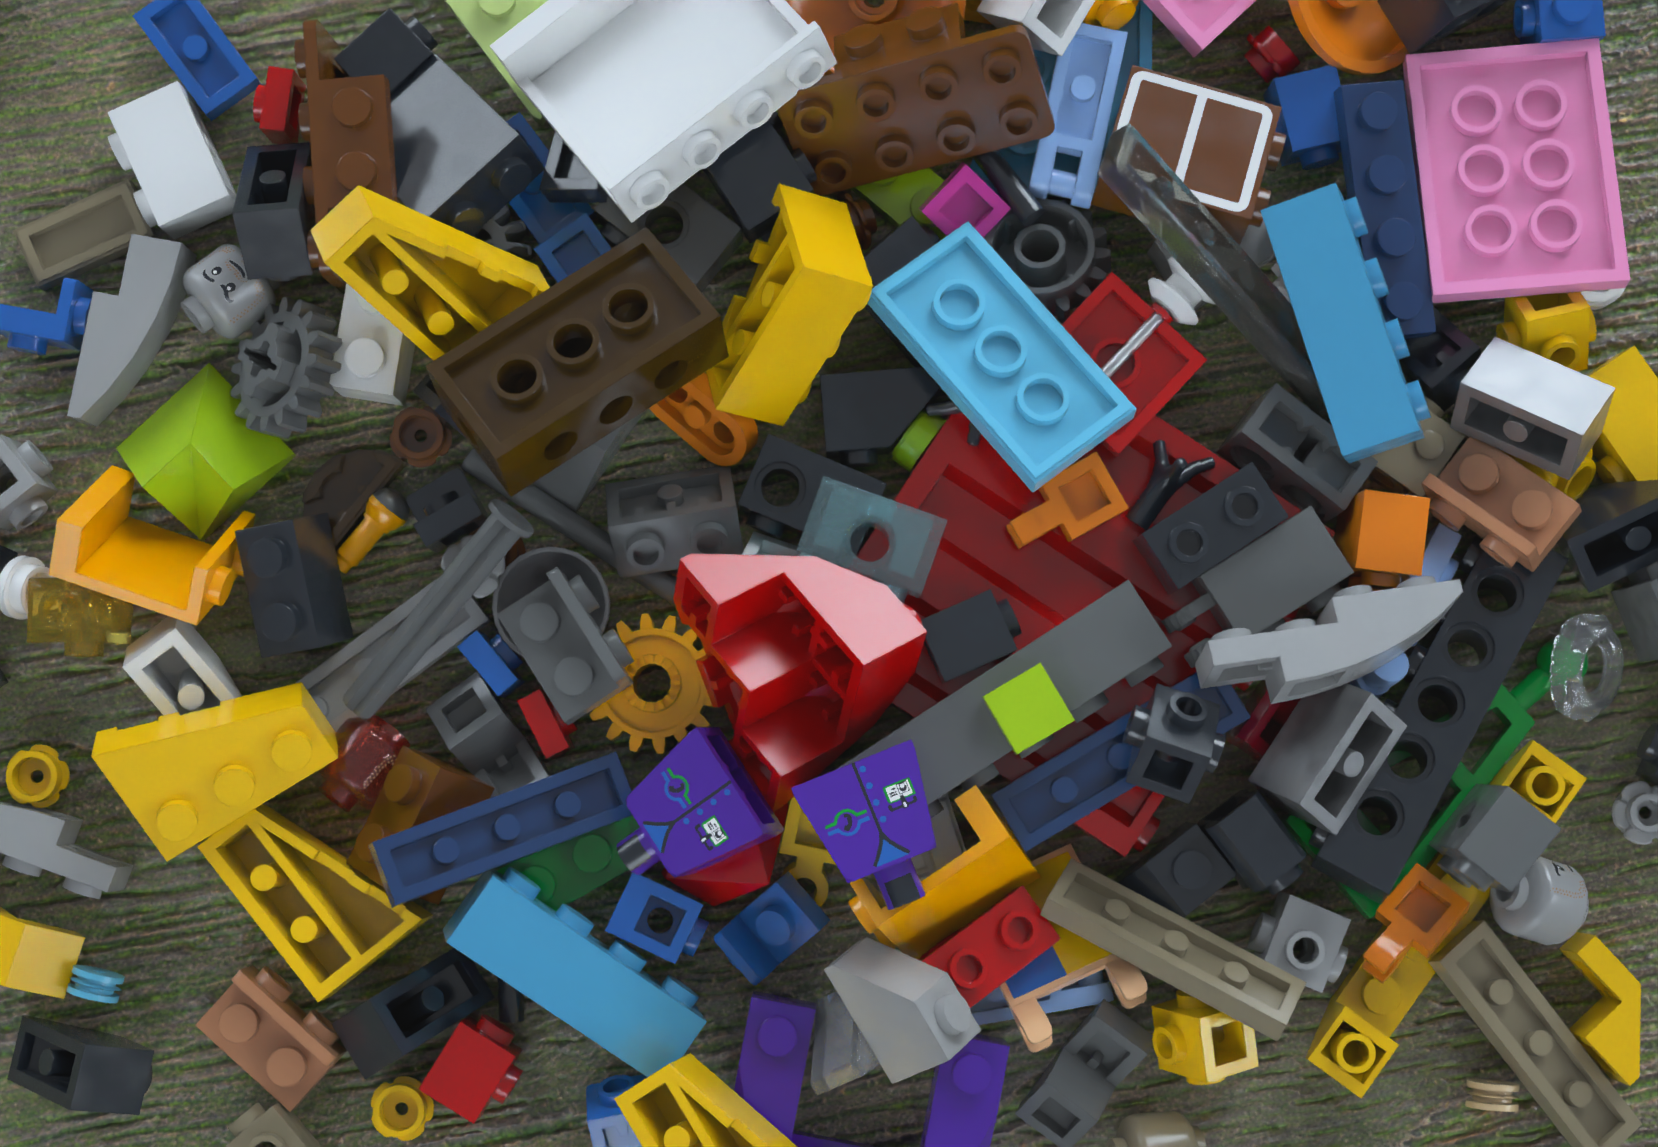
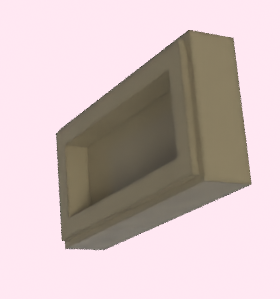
M126 179L13 230L38 288L43 291L61 284L64 278L72 279L126 255L131 234L158 238L154 228L149 227L136 204L133 193L137 189L133 182Z

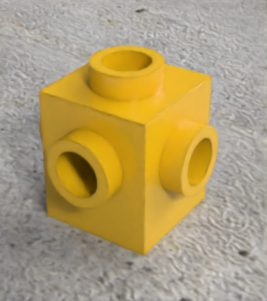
M1581 292L1506 297L1504 299V322L1499 323L1496 328L1497 338L1575 371L1588 369L1589 342L1595 341L1597 334L1593 312Z
M1180 989L1176 991V999L1151 1006L1154 1024L1152 1042L1158 1057L1159 1069L1185 1076L1189 1084L1209 1085L1221 1082L1228 1076L1259 1066L1255 1031L1253 1028Z

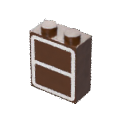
M1132 65L1091 205L1239 247L1249 225L1260 228L1263 221L1260 210L1267 208L1271 190L1260 186L1265 169L1273 172L1276 171L1285 144L1286 134L1276 132L1282 107Z

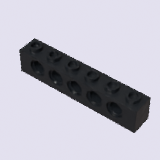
M1474 537L1458 567V570L1468 574L1462 586V594L1435 625L1439 630L1429 649L1418 643L1414 647L1408 658V672L1403 680L1409 682V685L1399 704L1389 698L1384 703L1387 708L1407 725L1391 752L1405 751L1413 755L1419 763L1420 774L1415 778L1409 779L1399 777L1390 769L1387 757L1337 835L1316 827L1308 844L1319 849L1311 867L1379 904L1386 899L1569 558L1551 550L1534 572L1519 562H1516L1512 568H1508L1496 561L1480 547L1479 544L1483 540L1482 538ZM1484 588L1497 590L1505 597L1508 610L1493 612L1486 609L1480 603L1477 591ZM1453 642H1463L1470 645L1478 655L1479 664L1473 667L1458 665L1450 657L1448 645ZM1425 696L1441 699L1448 707L1449 720L1445 722H1432L1426 719L1418 708V699ZM1364 806H1375L1383 810L1390 821L1389 832L1383 835H1373L1366 832L1358 822L1357 810Z

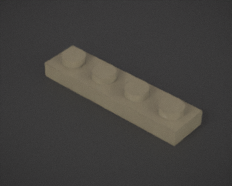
M1072 858L1047 897L1040 913L1046 919L1277 1042L1287 1026L1307 983Z
M1485 920L1469 923L1428 961L1571 1147H1619L1642 1125L1638 1117Z

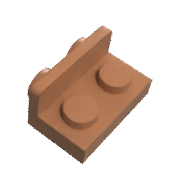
M1472 437L1467 439L1438 477L1429 473L1421 483L1427 498H1430L1429 512L1434 517L1455 531H1459L1463 524L1484 538L1479 544L1480 547L1492 558L1508 568H1512L1516 562H1519L1534 572L1582 512L1580 504L1499 449Z
M252 965L240 969L231 979L233 984L195 1026L291 1112L297 1108L347 1050L336 1041L339 1036L331 1025V1021L316 1010H311L306 1014L289 998L293 993V989L279 974L266 966L259 971Z

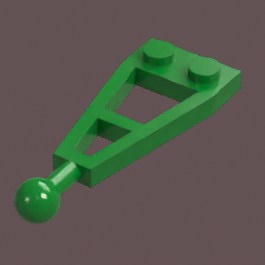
M1566 637L1553 638L1547 641L1537 653L1536 669L1510 691L1501 684L1488 711L1492 710L1505 725L1471 771L1460 761L1448 783L1454 790V793L1421 834L1391 892L1416 863L1424 868L1427 867L1438 852L1429 845V842L1475 784L1489 785L1535 724L1533 718L1526 711L1553 687L1568 688L1583 679L1588 669V656L1585 649L1577 641ZM1449 711L1432 720V722H1445L1449 720ZM1405 751L1389 753V767L1408 758L1411 754ZM1358 809L1357 819L1360 826L1370 834L1382 835L1367 816ZM1287 814L1281 821L1314 859L1319 849L1308 844L1316 826L1291 814ZM1330 877L1365 919H1371L1376 915V910L1381 904Z

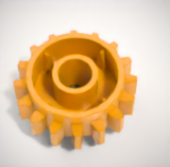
M648 613L641 614L640 630L634 632L622 620L616 623L617 633L634 659V662L625 667L634 684L599 705L589 714L592 721L604 720L609 717L613 722L608 729L606 737L614 741L621 737L624 732L630 734L629 749L633 752H639L645 739H652L656 753L665 754L667 738L674 736L680 743L688 734L687 729L693 724L696 727H710V723L702 715L705 706L712 707L696 663V660L705 656L706 653L704 648L697 651L694 647L699 638L696 633L689 629L683 636L676 634L677 618L671 615L665 620L662 629L654 627V622ZM649 667H662L669 674L671 688L662 700L646 702L638 694L637 679L641 672Z

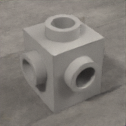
M0 434V528L9 531L15 527L17 530H20L43 516L48 510V505L45 502L59 491L47 477V474L53 470L52 465L31 441L27 440L21 444ZM15 476L18 481L6 490L8 480Z
M1279 892L1270 915L1262 912L1256 920L1249 938L1248 948L1254 950V955L1307 982L1306 987L1322 993L1327 981L1331 983L1337 981L1345 965L1348 947L1341 944L1351 919L1293 895ZM1301 939L1303 944L1302 950L1294 957V944Z

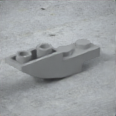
M1420 576L1403 581L1396 588L1373 591L1369 585L1351 586L1336 592L1331 597L1316 620L1317 625H1315V621L1312 619H1297L1281 624L1272 632L1251 634L1248 628H1233L1219 632L1211 640L1207 641L1195 663L1200 688L1265 679L1270 703L1274 704L1308 697L1340 687L1385 665L1423 638L1462 594L1463 589L1460 579L1436 582L1432 576Z
M0 802V859L2 854H4L5 858L2 865L7 868L40 877L42 870L45 869L66 877L62 885L65 889L95 899H100L103 891L114 892L124 890L133 865L74 844L83 819L50 809L35 808L30 805L12 802Z

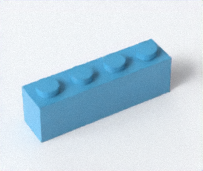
M1333 183L1260 210L1342 457L1348 463H1352L1425 438L1419 421L1431 418L1430 411L1419 380L1406 384L1399 359L1410 356L1409 349L1398 319L1385 322L1378 298L1389 295V291L1377 257L1367 261L1364 260L1357 237L1366 235L1369 232L1356 196L1344 200L1337 184Z
M509 867L504 875L495 869L483 873L443 928L446 943L646 1077L683 1057L707 1022L698 1007L694 1005L699 996L693 990L670 975H667L661 983L642 969L647 960L623 942L615 939L612 945L608 947L589 933L595 925L570 906L562 903L560 908L555 911L537 899L536 896L541 891V888L512 867Z

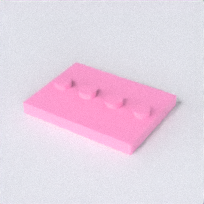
M1599 38L1407 54L1403 62V73L1432 302L1443 303L1625 288L1631 279Z

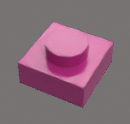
M962 162L918 209L946 236L969 221L984 238L1008 213L1011 207L967 164Z

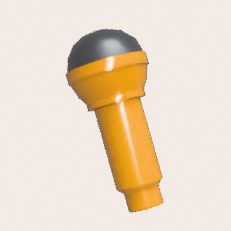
M383 488L368 498L366 510L363 514L365 518L337 550L339 570L344 574H347L352 567L358 566L384 533L388 534L390 531L396 530L406 523L409 516V506L406 498L397 490Z

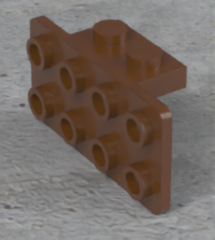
M958 3L940 8H921L904 18L878 25H859L845 34L835 36L834 57L837 64L834 65V74L822 76L813 86L798 90L796 96L777 110L792 149L800 148L813 167L818 180L810 185L814 189V194L820 196L1041 139L1051 135L1055 129L1054 116L1027 30L1021 25H1010L966 37L965 24Z
M318 19L304 20V39L295 40L294 54L298 75L301 79L306 78L308 102L299 104L298 114L302 138L305 142L310 141L312 166H304L303 188L308 205H315L316 224L358 185L398 203L389 80L384 74L345 78L344 73L334 60L342 51L340 46ZM308 230L307 250L311 267L313 269L319 268L321 276L345 294L346 282L324 263L312 233Z

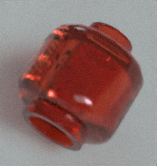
M376 715L371 716L367 720L352 717L348 718L335 733L338 758L318 770V773L325 779L318 788L319 791L346 812H350L355 804L364 809L372 810L384 786L386 776L392 769L402 746H411L409 741L398 730Z

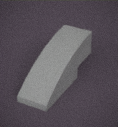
M131 234L119 295L93 291L67 413L68 417L85 425L98 427L127 397L152 364L172 329L181 307L180 302L186 296L182 282L184 273L195 264L197 257L183 243Z

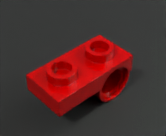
M1022 885L1012 890L966 926L937 943L919 957L918 960L947 972L960 995L971 1008L1061 938L1050 922L1040 915V908Z

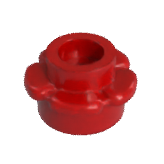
M1269 25L1255 37L1250 33L1246 36V40L1252 48L1243 56L1267 84L1276 76L1278 78L1287 76L1300 64L1295 54Z

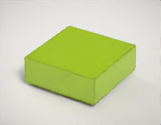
M1041 662L982 697L1015 755L1075 721Z

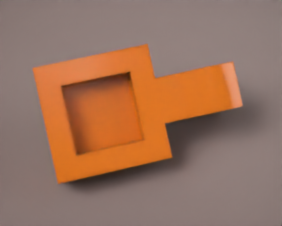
M1095 452L1064 469L1041 486L1039 491L1045 503L1015 518L1005 527L1018 549L1060 526L1067 541L1071 542L1129 508L1098 453Z
M1416 863L1377 908L1375 918L1384 924L1387 929L1363 955V959L1366 961L1362 968L1383 984L1396 970L1411 947L1428 959L1468 912L1470 902L1420 864Z

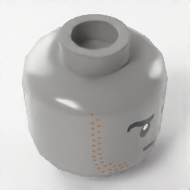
M224 244L191 266L184 273L182 282L188 297L180 302V305L189 320L201 333L204 334L212 328L219 335L234 339L250 329L256 321H261L265 318V309L269 303L276 305L274 291L279 288L280 284L279 281H274L270 278L248 280L241 249L232 244Z
M1540 856L1512 892L1495 888L1490 889V908L1495 922L1503 931L1544 945L1560 944L1572 937L1586 920L1589 911L1588 891L1584 879L1573 867Z

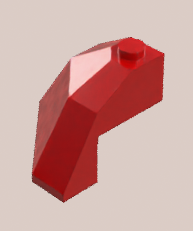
M689 554L679 561L673 600L682 624L691 627L700 638L706 655L697 659L696 663L712 707L719 708L725 705L734 730V736L728 742L774 812L794 797L792 787L817 777L876 724L916 671L927 630L923 627L922 621L915 610L908 605H904L887 585L816 556Z

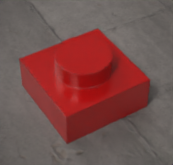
M268 66L266 85L259 84L255 91L253 102L254 121L260 123V130L274 144L298 143L300 130L299 104L304 102L306 85L294 69Z
M539 689L517 701L546 759H554L575 748L569 734L578 730L576 722L570 725L564 723L544 690Z

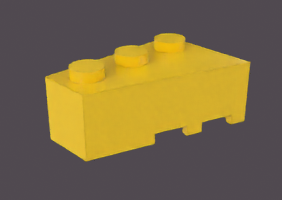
M779 183L771 202L774 206L780 208V213L768 242L756 239L749 259L759 264L746 297L733 295L722 322L729 357L707 370L706 373L716 410L784 426L797 404H801L807 398L812 381L826 359L831 358L836 353L841 336L856 312L861 311L867 305L873 284L847 204Z
M359 185L310 230L324 263L433 361L550 288L537 265Z
M299 682L221 701L220 706L183 715L175 712L159 716L158 721L121 730L114 727L97 731L91 757L168 862L338 758L337 733L303 683Z
M267 805L258 806L215 832L197 846L317 1002L336 994L433 916V914L413 901L392 908L384 887L347 864L348 858Z
M691 1053L669 1063L614 1098L642 1147H797Z

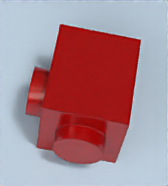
M482 1014L479 1021L468 1016L460 1021L418 1089L474 1124L483 1115L492 1099L503 1105L523 1073L522 1069L514 1065L523 1049L511 1042L515 1033L501 1022L485 1014Z

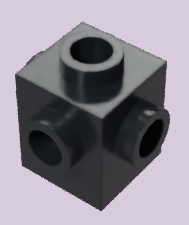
M1157 683L1147 707L1134 706L1124 732L1123 743L1133 746L1125 782L1189 804L1204 772L1213 773L1224 748L1226 736L1216 732L1221 705L1202 699L1195 694L1182 692Z

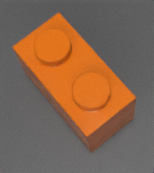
M1366 489L1354 496L1347 508L1337 516L1335 543L1354 571L1353 574L1344 579L1348 580V587L1369 585L1373 591L1393 589L1403 581L1422 576L1430 498Z

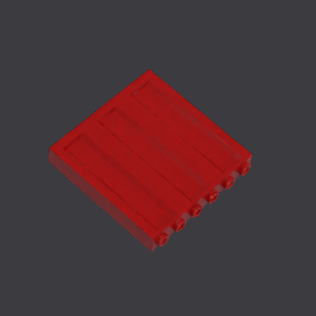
M963 413L951 414L848 568L850 571L887 585L904 605H908L915 610L921 620L991 589L996 602L1005 598L1008 600L1018 620L1022 634L1013 638L1018 650L944 684L941 683L923 644L916 671L890 704L911 719L916 718L1125 581H1130L1172 645V647L1158 655L1164 667L1133 687L1129 685L1125 677L1103 691L1109 703L1078 723L1073 721L1054 732L1053 736L1055 738L1021 759L1019 754L1015 755L1012 750L993 762L999 771L998 776L1008 783L1133 710L1135 705L1140 706L1150 700L1157 683L1171 687L1197 672L1196 667H1190L1184 655L1189 652L1190 647L1206 637L1211 638L1222 631V628L1208 609L1197 616L1196 621L1181 631L1168 633L1161 621L1200 597V594L1192 582L1169 595L1167 594L1133 543V540L1144 533L1145 530L1125 516L1142 494L1151 478L1155 462L1153 443L1157 440L1165 441L1171 465L1177 458L1185 459L1188 464L1207 457H1212L1216 464L1214 469L1196 475L1176 491L1148 529L1236 473L1239 469L1156 415L1117 457L1103 444L1099 443L1071 464L1073 465L1097 452L1129 509L1071 542L1067 541L1060 526L1018 549L1005 526L1010 524L1009 522L1045 503V500L1039 489L1032 492L982 434L978 445H969L967 443L970 420ZM1273 492L1289 516L1284 521L1302 511ZM1325 526L1330 536L1333 538L1336 532ZM1299 608L1283 617L1285 622L1292 621ZM1253 681L1231 685L1234 689L1238 687L1245 691ZM1135 786L1072 825L1117 855L1126 857L1131 848L1141 852L1155 834L1161 820L1153 816L1165 795Z

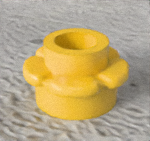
M34 745L29 751H18L10 759L6 770V784L11 797L20 804L31 803L35 808H45L53 805L60 798L59 792L66 789L69 784L70 771L67 763L60 761L58 758L59 753L47 745ZM37 770L43 773V780L39 783L33 780V773Z
M399 1076L395 1078L393 1083L385 1082L374 1091L371 1098V1107L373 1108L372 1123L380 1134L385 1137H396L401 1141H409L417 1138L424 1132V1124L426 1121H430L434 1115L433 1098L418 1089L421 1085L420 1081L409 1076ZM400 1102L408 1106V1112L404 1115L399 1114L396 1110V1106Z

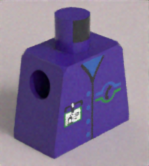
M696 727L627 796L626 805L640 827L618 842L616 847L623 863L636 875H641L661 861L668 873L673 877H680L704 870L777 836L785 829L719 727Z
M911 739L791 788L795 799L847 883L874 874L888 910L895 909L926 895L911 858L937 846L916 750Z

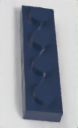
M1403 80L1340 85L1334 91L1347 199L1356 196L1369 232L1366 235L1357 237L1364 260L1367 261L1377 257L1389 291V295L1378 298L1385 322L1397 318L1405 339L1428 337L1436 332Z
M1197 672L1170 687L1182 692L1195 694L1202 699L1221 705L1216 729L1217 733L1224 734L1251 718L1231 684L1201 689ZM1149 700L1141 704L1140 706L1146 708ZM1132 710L990 794L1024 852L1136 786L1125 782L1133 746L1123 743V736Z
M613 752L379 839L368 846L393 908L631 817L633 815L626 805V798L632 791L617 752Z

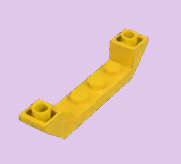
M1530 740L1498 771L1489 785L1509 786L1556 824L1587 778L1539 743ZM1439 852L1436 853L1425 869L1470 902L1468 912L1428 959L1411 947L1396 970L1382 984L1365 971L1362 965L1366 961L1363 959L1365 952L1387 929L1383 924L1330 999L1305 1057L1359 1098L1364 1096L1399 1046V1044L1390 1039V1036L1435 974V970L1428 961L1471 923L1490 896L1491 887L1485 892L1480 891L1473 885L1468 889L1445 873L1437 865L1443 857Z

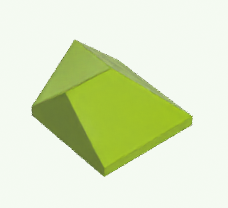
M210 362L116 448L140 485L203 541L296 456L294 451L280 437L271 436L245 427L247 419L237 417L235 414L241 400L231 397L230 391L233 386Z

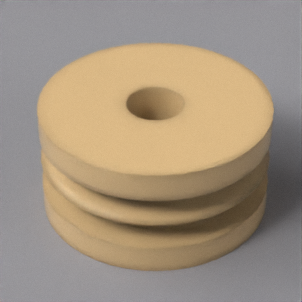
M1467 1079L1466 1086L1473 1088V1091L1466 1092L1472 1095V1098L1466 1099V1107L1500 1112L1519 1111V1104L1512 1102V1099L1519 1098L1514 1096L1513 1092H1519L1520 1084L1492 1079Z

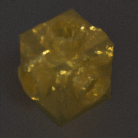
M56 577L29 578L27 643L64 645V656L104 657V645L131 644L132 603Z

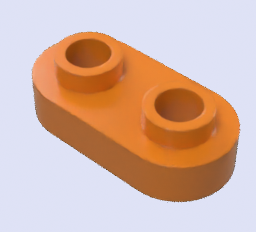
M702 373L649 408L656 417L704 458L716 465L732 466L737 464L755 447L758 441V427L755 419L715 409L706 373Z

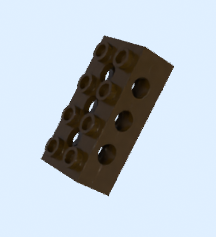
M645 227L425 367L442 407L509 496L512 497L729 357L720 314L651 231Z

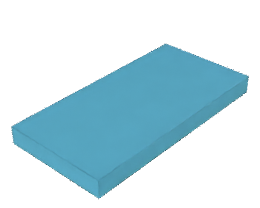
M969 221L882 281L871 291L867 304L1032 492H1035L1134 418L1137 408Z

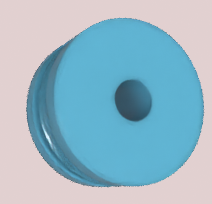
M73 965L72 973L77 975V977L70 978L76 983L68 984L66 991L69 994L97 1002L118 1003L120 995L114 993V991H121L116 984H123L125 976L102 968Z

